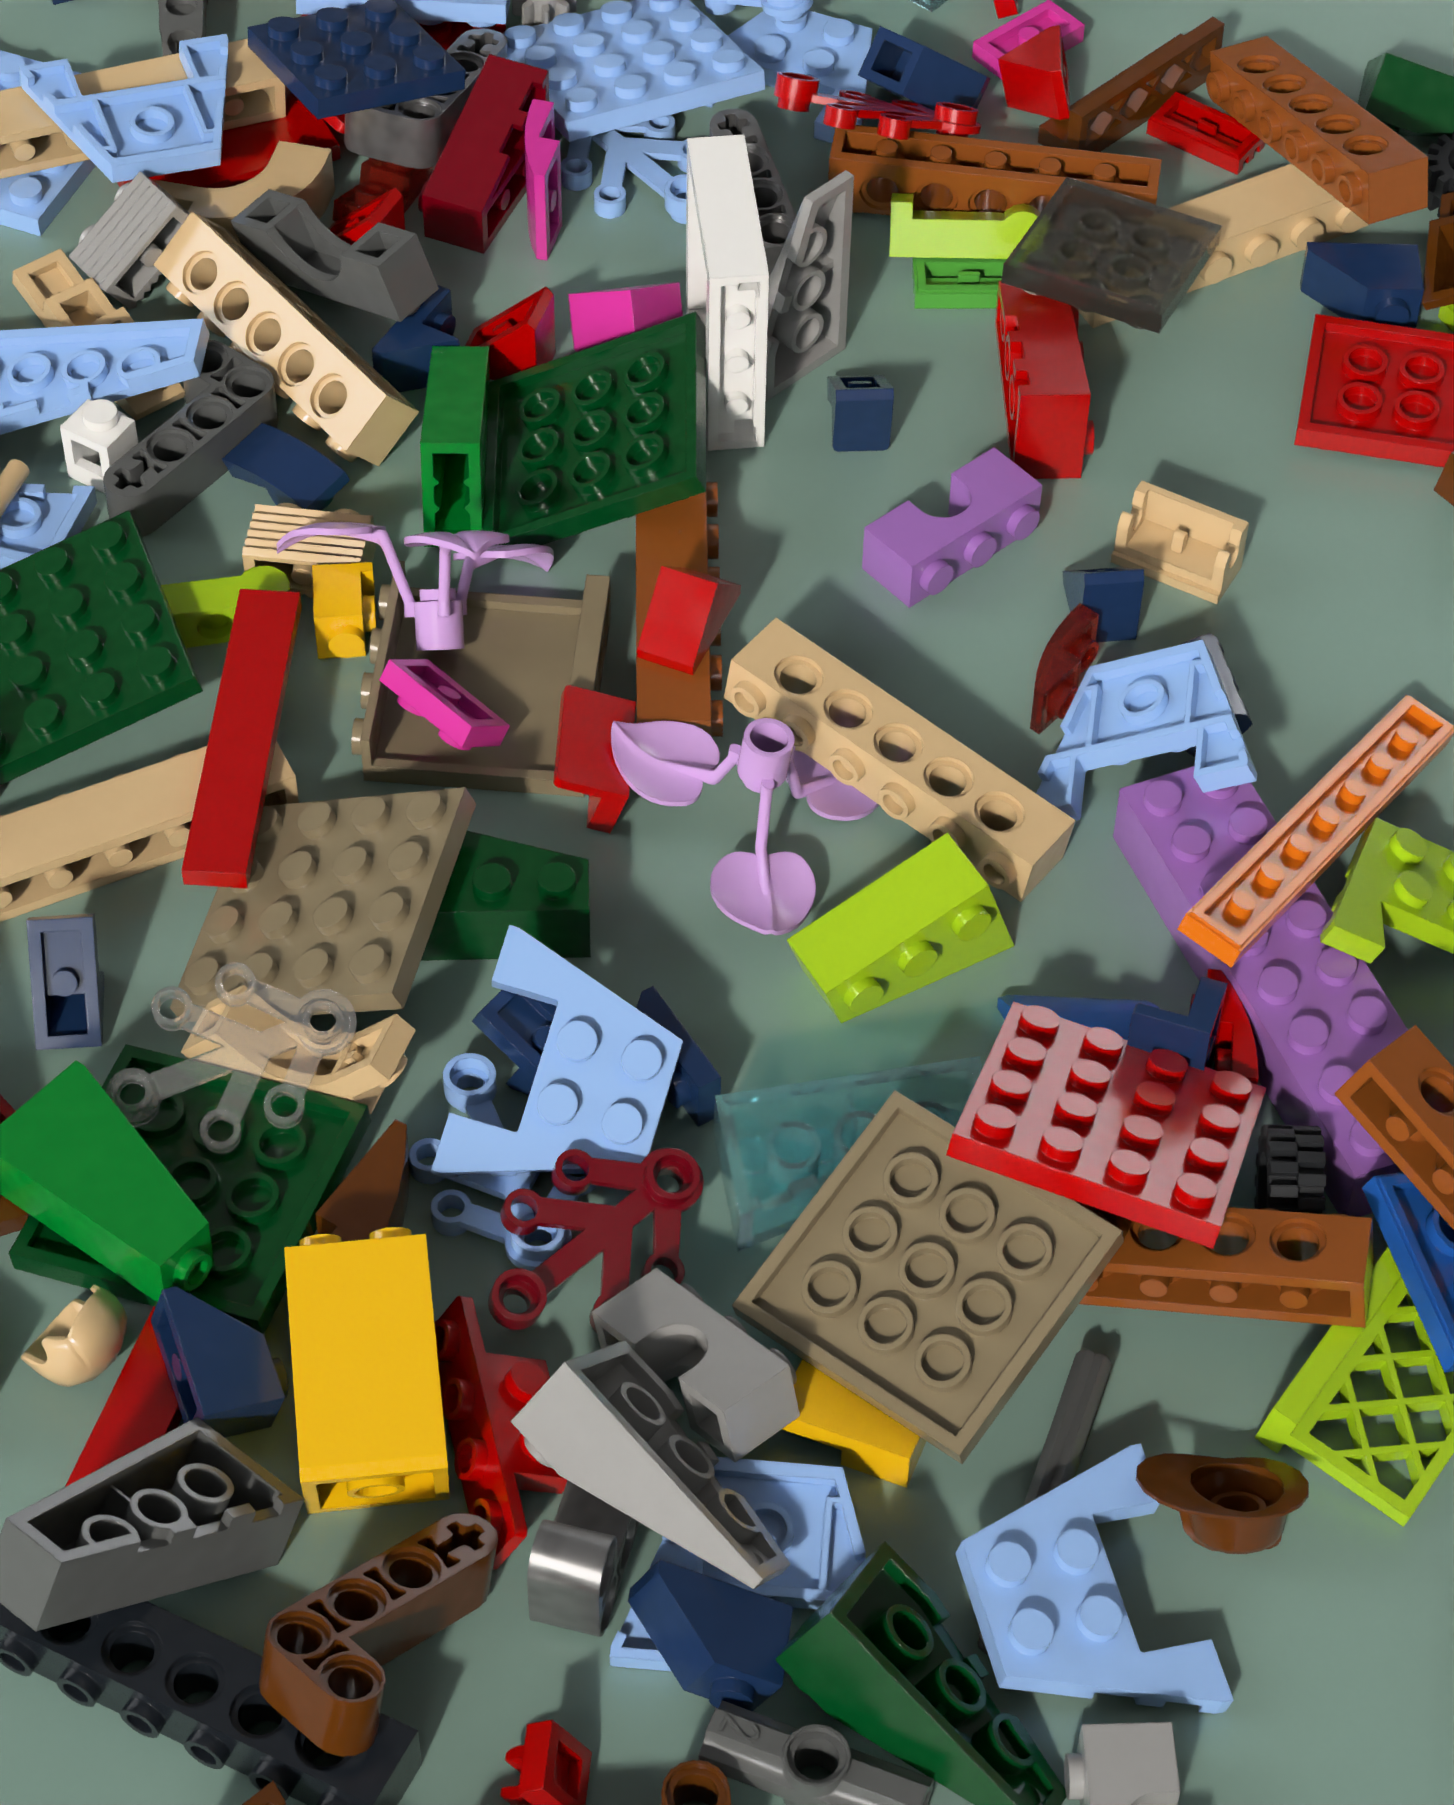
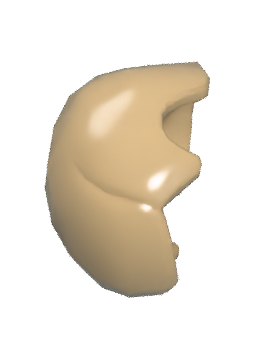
M93 1285L90 1288L93 1294L86 1302L81 1299L71 1301L21 1355V1360L34 1371L57 1385L71 1387L92 1381L116 1360L127 1330L128 1318L126 1312L114 1294L98 1285Z

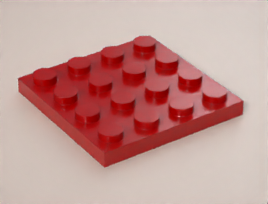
M1013 1001L952 1133L946 1156L1214 1249L1266 1092V1087L1251 1083L1246 1077L1236 1072L1216 1071L1207 1067L1203 1071L1188 1066L1187 1060L1182 1055L1168 1049H1155L1147 1052L1127 1045L1128 1040L1123 1039L1118 1033L1103 1027L1090 1028L1061 1018L1054 1011L1038 1005L1026 1006Z

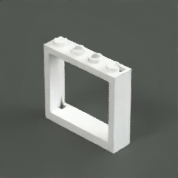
M745 135L687 138L686 315L696 311L706 327L707 451L764 447L769 272Z

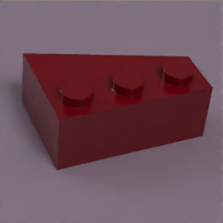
M492 54L488 55L432 175L424 183L420 191L418 209L423 213L425 237L482 254L486 252L526 193L525 124L533 99L549 101V70Z

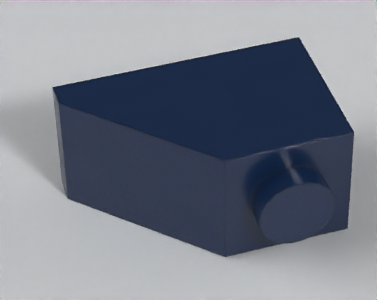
M1307 242L1300 290L1342 318L1416 328L1424 292L1418 245Z
M176 1286L162 1289L151 1318V1323L184 1424L198 1417L224 1438L272 1427L284 1399L288 1396V1379L280 1358L271 1357L264 1334Z
M661 1559L630 1588L628 1603L684 1691L709 1699V1702L716 1708L720 1706L723 1700L753 1711L783 1686L785 1670L775 1659L789 1642L793 1606Z

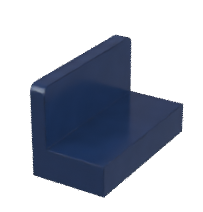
M1202 976L1188 1016L1142 1003L1136 1004L1131 1016L1127 1045L1147 1052L1155 1049H1168L1182 1055L1187 1060L1188 1066L1203 1071L1205 1067L1211 1069L1228 983Z

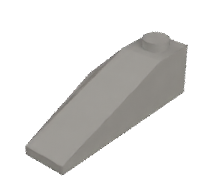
M846 170L804 197L770 275L765 402L846 348L854 175Z
M625 1340L565 1361L511 1420V1423L525 1437L524 1443L527 1450L538 1462L553 1468L561 1477L752 1589L781 1575L790 1566V1562L746 1498L734 1490L722 1488L714 1476V1466L718 1463L719 1459L707 1442L698 1441L695 1444L689 1440L676 1421L685 1409L674 1393Z

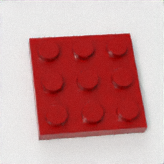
M1315 314L1294 445L1444 468L1451 452H1454V334Z

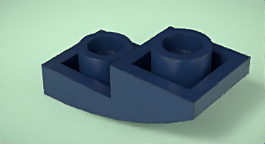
M264 423L256 427L222 458L232 477L266 488L275 505L292 503L302 509L323 510L332 502L334 495L350 481L344 470L320 452L299 439Z

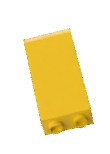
M389 1227L371 1232L369 1234L370 1239L341 1242V1237L338 1235L317 1234L302 1238L299 1241V1246L284 1247L299 1473L307 1514L450 1499L426 1234L412 1235L411 1230L408 1228Z

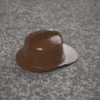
M1163 1453L1146 1458L1136 1469V1481L1143 1492L1158 1503L1179 1511L1183 1529L1195 1543L1211 1551L1227 1554H1249L1277 1546L1282 1538L1287 1514L1299 1509L1309 1497V1482L1299 1470L1284 1462L1261 1457L1221 1458L1193 1454Z

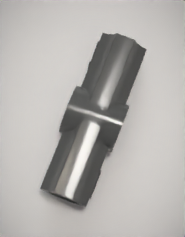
M723 1700L720 1706L714 1710L706 1728L705 1737L698 1756V1760L707 1761L715 1765L728 1778L782 1797L786 1805H928L934 1784V1778L850 1748L841 1733L829 1726L813 1724L799 1729ZM816 1765L826 1768L832 1775L824 1779L815 1780L805 1777L799 1771L804 1767Z

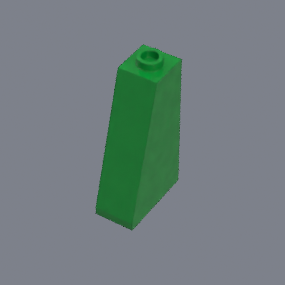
M432 346L420 440L424 533L450 532L456 534L460 531L483 530L490 382L489 346ZM428 545V546H424V547H440V546Z
M75 1060L0 1124V1195L156 1302L159 1300L162 1289L176 1286L185 1292L192 1291L206 1279L211 1267L214 1265L209 1222L86 1066Z

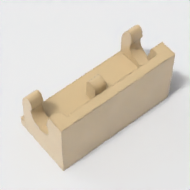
M1142 480L1135 489L1131 513L1122 511L1119 518L1115 547L1111 554L1110 562L1126 568L1144 569V576L1218 604L1242 567L1249 522Z

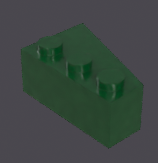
M467 831L421 961L499 959L509 925L519 927L562 958L591 957L589 859Z

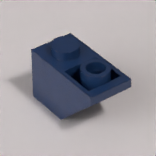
M882 26L879 27L858 73V76L934 111L937 102L956 103L977 109L991 79Z

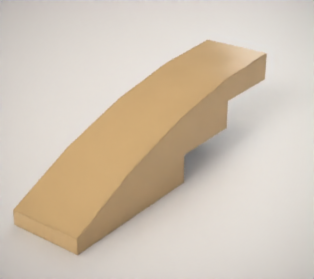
M61 248L13 270L12 284L46 328L134 322L124 306L117 310L113 307L92 277L86 280L81 277ZM176 383L115 402L137 421L183 398L185 391L180 383Z

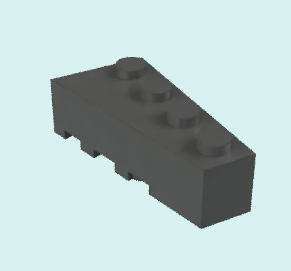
M196 1417L7 1517L0 1533V1603L34 1631H39L276 1566L279 1564L305 1499L204 1421Z

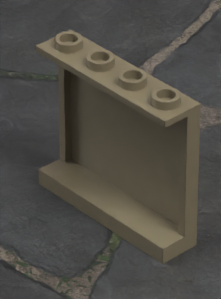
M399 561L406 577L405 561ZM586 574L583 600L468 592L467 615H463L465 649L416 651L415 617H404V602L394 577L392 576L391 584H382L379 593L378 614L379 619L384 620L383 627L373 628L370 639V663L375 664L374 672H364L361 683V708L366 709L365 718L354 719L351 738L352 754L362 755L364 781L585 797V794L558 788L553 783L562 692L567 685L600 692L611 621L610 576ZM410 587L415 602H420L419 590L428 588ZM389 659L430 660L510 725L501 745L472 747L471 750H460L444 742L439 737V729L425 717L405 710L397 702L398 695L379 681Z

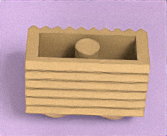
M280 503L276 506L255 504L250 528L247 532V538H245V546H243L242 550L244 572L257 566L278 568L287 575L290 581L291 592H300L301 596L306 594L312 598V565L373 562L376 544L347 535H316L303 539L277 554V542L288 532L305 525L322 522H354L374 525L373 516L361 515L354 510L345 508L331 512L302 509L292 503Z

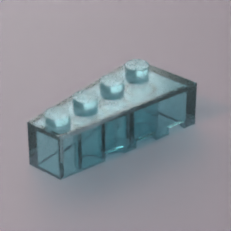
M980 1056L715 1095L713 1136L737 1252L784 1234L790 1229L894 1090L956 1127L982 1070Z

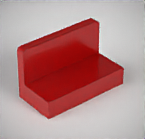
M567 685L561 695L553 783L558 788L589 795L586 828L610 834L629 798L630 786L621 776L614 761L611 747V727L613 721L634 723L636 702Z

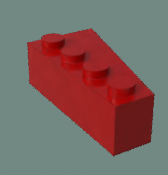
M998 280L995 330L1010 460L1034 479L1081 478L1083 456L1093 455L1094 423L1093 420H1088L1091 393L1084 366L1083 342L1078 339V304L1070 303L1066 280Z

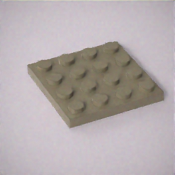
M465 787L264 806L248 889L217 888L170 1009L182 1023L198 1022L210 1001L242 985L249 988L284 1017L404 1009L476 806V802Z
M894 1090L734 1301L732 1307L736 1316L960 1464H963L1123 1244V1231L1072 1199L946 1156L955 1127Z

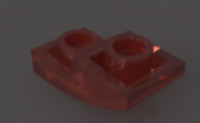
M374 158L367 159L361 163L359 184L334 200L332 220L337 221L395 187L403 195L405 213L420 194L424 183L430 178L433 167L415 169Z
M1081 603L1058 626L1041 656L1036 672L1030 729L1037 734H1041L1057 718L1064 719L1079 688L1080 673L1084 672L1092 664L1097 655L1099 644L1096 642L1099 614Z

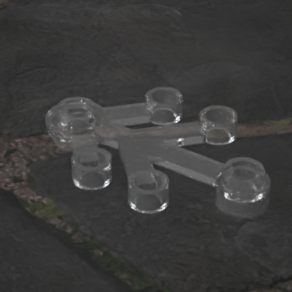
M228 963L219 969L215 977V988L218 998L228 1006L240 1007L248 1004L284 1021V1023L258 1031L193 1004L189 994L182 988L176 986L164 987L154 995L151 1003L153 1018L157 1025L168 1031L182 1029L221 1047L150 1074L138 1068L121 1070L110 1079L105 1092L131 1125L137 1127L147 1124L157 1115L162 1099L233 1073L217 1109L208 1112L200 1123V1135L205 1147L215 1153H227L233 1150L240 1142L242 1134L240 1123L270 1058L296 1049L283 1083L271 1088L264 1098V1112L267 1120L277 1128H292L304 1116V1097L322 1057L341 1052L354 1038L357 1026L356 1013L350 1001L342 994L329 989H318L310 991L299 998L256 980L253 971L243 963ZM231 975H241L246 978L249 984L243 993L237 995L229 994L223 988L226 978ZM168 999H178L185 1005V1010L181 1016L175 1019H168L159 1012L160 1006ZM319 1011H327L335 1017L336 1023L328 1031H318L310 1024L311 1017ZM133 1083L141 1085L145 1089V1096L139 1103L129 1105L119 1098L121 1090L126 1085ZM289 1096L293 1098L297 1103L296 1111L288 1117L276 1115L271 1107L278 1097ZM219 1120L229 1122L234 1128L232 1136L223 1142L214 1141L208 1135V1129L211 1124Z

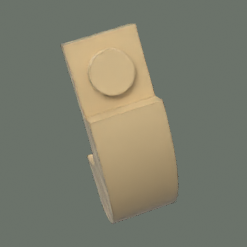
M280 140L264 170L254 178L235 186L203 188L151 179L165 189L189 213L193 211L227 229L238 241L239 238L231 220L268 189L304 199L318 219L326 211L335 192L331 149Z
M242 985L207 1004L183 1046L181 1053L191 1061L368 1105L369 1114H372L385 1087L392 1084L404 1070L408 1060L404 1052L416 1029L396 1013L353 1034L331 1035L302 1027L285 1018L249 988Z

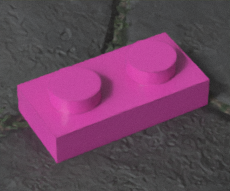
M1047 0L973 41L972 59L1002 80L998 58L1048 27L1057 25L1061 27L1064 49L1067 51L1083 42L1085 24L1051 0Z
M389 659L379 681L398 695L397 702L400 706L415 715L425 717L439 729V737L457 749L471 750L472 747L500 746L510 727L508 723L428 659Z

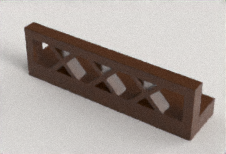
M1211 17L1187 34L1183 35L1180 33L1070 105L1069 119L1057 120L1050 118L1039 126L1038 143L1049 147L1094 152L1103 151L1148 121L1175 92L1187 95L1206 82L1207 74L1211 72L1210 51L1222 47L1225 24L1215 17Z

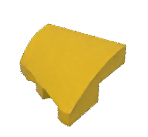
M802 1359L795 1372L797 1382L794 1384L800 1416L782 1430L842 1450L841 1465L907 1488L927 1441Z

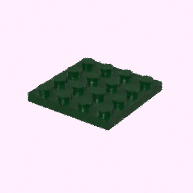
M696 311L489 382L483 530L509 535L508 543L496 545H544L706 492V327Z
M129 510L0 569V785L203 692L139 527Z
M125 1044L102 1088L209 1222L214 1265L200 1286L186 1292L264 1334L287 1289L284 1247L299 1246V1241L302 1238L315 1234L317 1230L315 1213L339 1186L371 1123L368 1105ZM29 1215L8 1253L14 1269L90 1289L93 1285H98L103 1289H107L116 1297L156 1307L157 1302L31 1215Z

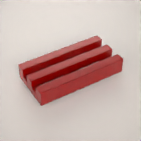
M1175 92L1148 119L1146 134L1236 175L1243 170L1244 162L1248 164L1254 158V152H1260L1265 146V143L1232 116L1178 92Z

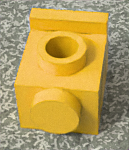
M373 563L312 565L313 613L318 659L366 656L365 632H370L373 628H377Z

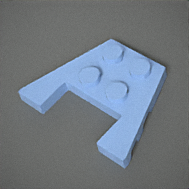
M807 10L802 17L793 21H779L762 11L728 35L731 40L764 69L765 85L775 88L777 72H793L818 78L820 80L818 93L839 96L840 90L866 93L868 80L858 76V73L872 44V28ZM715 103L706 106L712 108ZM825 105L814 121V138L832 143L835 127L823 124ZM857 118L856 125H863L864 118Z
M227 34L179 41V59L188 79L90 95L81 94L68 59L19 66L22 89L112 183L133 180L139 171L147 177L221 165L228 69Z
M1203 639L1089 666L1060 725L1065 735L1056 753L1046 755L1037 772L1042 782L1036 794L1077 821L1081 819L1085 774L1088 770L1110 765H1124L1132 760L1168 752H1182L1195 746L1194 779L1203 793L1257 781V772L1214 659Z
M509 925L492 977V987L557 1006L518 1131H510L449 1112L432 1165V1175L441 1178H451L467 1174L516 1176L517 1173L552 1172L557 1158L563 1152L570 1149L582 1150L592 1158L641 1163L651 1151L682 1049L683 1040L519 927ZM566 1164L562 1167L564 1174H584L582 1168L576 1164Z
M1141 1443L1130 1445L961 1541L955 1555L999 1688L1092 1699L1095 1693L1133 1697L1137 1705L1162 1708L1166 1702L1198 1705V1712L1211 1714L1226 1712L1234 1701L1212 1639L1148 1652H1141L1096 1524L1154 1514L1160 1503L1144 1493L1136 1481L1137 1466L1146 1459Z
M717 1457L719 1461L714 1466V1476L722 1488L734 1490L746 1498L790 1562V1566L781 1575L752 1589L662 1536V1542L649 1569L661 1559L789 1604L793 1608L817 1610L866 1559V1551L843 1467L753 1459H739L737 1462H734L728 1457ZM631 1607L621 1630L617 1631L611 1644L610 1666L671 1671Z

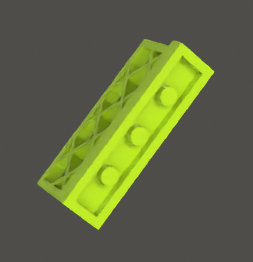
M1387 1247L1373 1266L1366 1328L1332 1325L1277 1401L1254 1438L1277 1454L1284 1444L1404 1527L1454 1453V1393L1450 1394L1444 1370L1393 1256ZM1406 1296L1409 1306L1398 1307ZM1413 1321L1421 1350L1391 1353L1384 1326L1389 1323ZM1373 1343L1376 1354L1364 1355ZM1426 1365L1434 1395L1404 1398L1396 1368ZM1380 1370L1388 1399L1357 1402L1350 1374L1357 1371ZM1339 1392L1342 1403L1330 1404ZM1439 1410L1446 1439L1444 1441L1416 1443L1408 1413ZM1393 1414L1401 1445L1369 1447L1362 1417ZM1346 1418L1354 1449L1334 1451L1311 1435L1310 1432L1318 1421ZM1433 1457L1424 1470L1421 1458ZM1406 1461L1413 1487L1405 1499L1379 1482L1374 1462Z

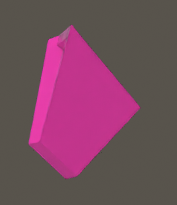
M680 282L568 294L573 349L576 352L683 316Z

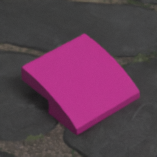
M533 99L526 119L524 137L528 233L536 258L547 261L562 228L560 141L555 140L554 102Z

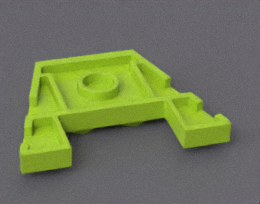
M1376 817L1361 835L1345 874L1347 878L1343 890L1335 898L1331 908L1333 911L1332 917L1323 927L1320 934V942L1371 964L1385 948L1383 924L1454 954V851L1422 838L1418 833L1409 828H1399Z

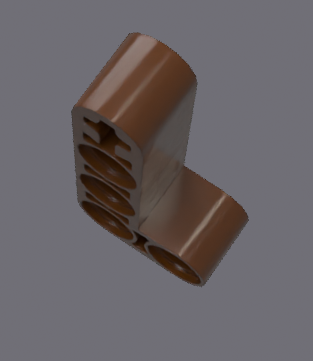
M468 1513L448 1515L278 1612L269 1620L266 1628L259 1678L261 1695L274 1709L325 1752L337 1756H355L367 1751L375 1743L386 1683L385 1673L381 1666L468 1615L487 1600L498 1544L496 1529L490 1522L477 1515Z

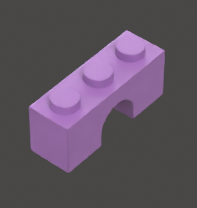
M993 447L951 473L948 510L950 517L928 515L908 500L864 527L862 569L910 608L927 596L940 593L951 581L971 568L984 565L995 553L1012 542L1028 537L1038 527L1042 484Z

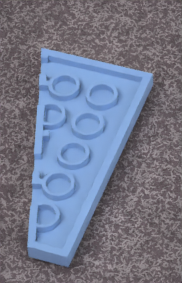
M204 319L0 330V435L73 414L87 399L92 401L105 399L115 402L200 377L210 336Z

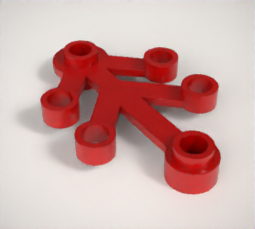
M777 72L774 95L779 97L777 107L795 112H809L810 103L826 105L823 124L827 126L854 130L857 118L879 119L877 134L898 140H908L911 128L937 130L936 134L968 137L969 134H980L981 124L977 122L979 110L970 106L937 102L934 111L923 107L921 104L904 100H892L890 104L871 97L869 94L852 90H840L839 96L818 93L820 80L816 77L793 72Z

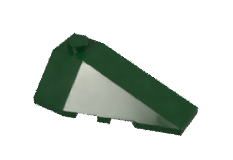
M1384 53L1368 61L1358 104L1397 134L1403 136H1442L1445 134L1448 137H1452L1454 131L1453 76L1389 53Z
M886 1541L878 1546L818 1607L776 1657L777 1663L791 1676L795 1685L801 1691L808 1694L829 1716L928 1777L934 1778L936 1782L974 1805H1062L1067 1797L1065 1788L1019 1718L1009 1713H1000L986 1692L981 1680L988 1676L989 1673L976 1653L964 1658L942 1625V1622L951 1615L937 1594Z

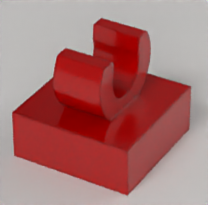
M553 1719L527 1724L524 1745L513 1747L506 1752L505 1761L520 1772L519 1784L501 1788L500 1797L510 1805H586L592 1752Z

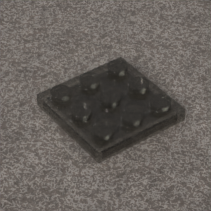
M1067 177L1003 264L1001 283L1023 289L1032 295H1042L1075 306L1084 312H1094L1125 322L1137 329H1146L1160 333L1219 245L1222 225Z

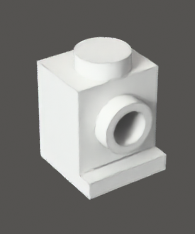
M87 399L60 426L68 477L87 486H94L96 490L105 493L103 484L104 473L112 464L138 444L135 420L118 411L116 405L109 400L97 399L92 401ZM99 459L101 466L95 464Z

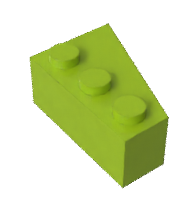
M948 832L787 939L803 972L840 1023H844L1014 947L989 885Z

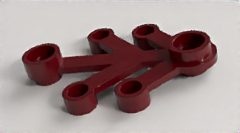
M676 1148L654 1150L641 1163L592 1158L582 1150L570 1149L563 1152L557 1158L552 1170L553 1184L560 1192L570 1196L584 1193L590 1184L633 1192L615 1206L545 1198L525 1188L512 1191L505 1199L500 1217L503 1226L513 1234L528 1235L534 1232L538 1226L582 1232L533 1271L513 1268L503 1272L494 1282L488 1297L489 1311L494 1320L501 1326L512 1330H521L532 1326L539 1319L546 1305L547 1296L603 1252L600 1296L595 1301L589 1315L591 1327L597 1333L592 1311L629 1287L633 1228L651 1213H653V1254L644 1264L640 1278L651 1272L652 1267L663 1265L671 1270L675 1282L678 1284L682 1283L685 1276V1268L679 1258L681 1214L693 1207L699 1199L703 1190L704 1179L701 1168L696 1160L687 1152ZM566 1164H576L584 1171L585 1178L580 1181L570 1180L564 1175L562 1167ZM661 1175L673 1177L679 1184V1190L676 1192L663 1190L657 1183V1177ZM516 1203L528 1205L534 1212V1218L527 1221L517 1219L511 1212V1206ZM508 1295H518L525 1300L527 1310L522 1313L510 1312L505 1307L503 1298Z

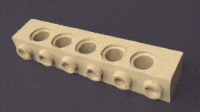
M191 211L153 264L170 280L166 289L175 298L189 307H194L195 305L201 310L197 319L203 318L210 331L223 338L227 336L232 341L229 346L230 348L264 366L272 373L275 393L284 399L290 397L297 404L292 409L293 413L312 428L319 431L322 428L327 432L329 437L325 441L326 445L345 460L353 463L356 457H360L380 466L419 413L405 397L227 229Z
M778 618L772 620L731 659L724 698L732 703L741 714L755 720L772 718L786 724L794 734L796 751H802L831 771L837 780L843 784L853 786L879 804L889 816L902 820L930 839L931 842H934L948 832L983 879L991 886L1004 890L1022 902L1064 857L1076 821L1075 819Z

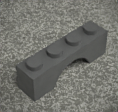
M268 189L231 220L240 243L285 285L399 322L417 312L421 304L439 289L416 233L378 222L355 243L350 245L333 234L318 219L304 199Z

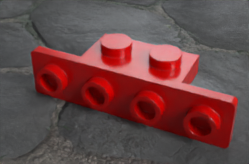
M457 1296L439 1319L434 1322L443 1415L448 1421L455 1452V1472L462 1482L468 1513L480 1516L490 1522L496 1529L498 1544L493 1570H497L527 1536L528 1529L518 1490L562 1494L567 1479L558 1475L553 1468L538 1462L527 1450L524 1443L525 1437L511 1423V1420L550 1378L546 1360L486 1353L473 1298Z

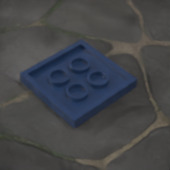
M368 0L364 5L343 9L327 7L320 9L316 14L296 18L275 17L270 19L268 23L248 27V47L317 119L465 89V69L394 0Z

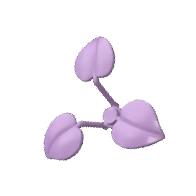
M354 522L314 523L288 532L277 542V554L303 539L316 535H347L379 544L404 602V617H415L416 651L465 649L463 615H467V596L474 569L501 558L524 561L548 572L554 561V551L548 546L538 544L496 545L509 542V535L499 532L467 530L456 534L450 532H425L407 536L404 538V545L407 547L440 546L439 589L419 590L420 602H415L390 536L386 531V526ZM451 550L457 552L453 553V561L464 560L457 593L456 588H450Z
M761 718L748 724L744 731L742 745L731 744L728 756L720 764V753L717 744L711 735L699 727L677 721H652L645 723L613 721L611 727V747L615 764L631 789L650 802L671 807L693 804L701 795L703 782L710 785L718 784L735 765H737L738 775L744 785L751 791L760 793L755 842L756 854L733 852L721 858L711 874L710 892L717 907L727 917L764 935H783L798 928L809 915L816 893L814 874L803 857L793 852L784 851L771 854L767 852L773 790L786 780L792 797L796 799L806 797L808 805L813 812L831 820H858L868 816L879 806V804L853 786L843 784L837 780L831 771L802 751H796L792 730L786 724L776 719Z

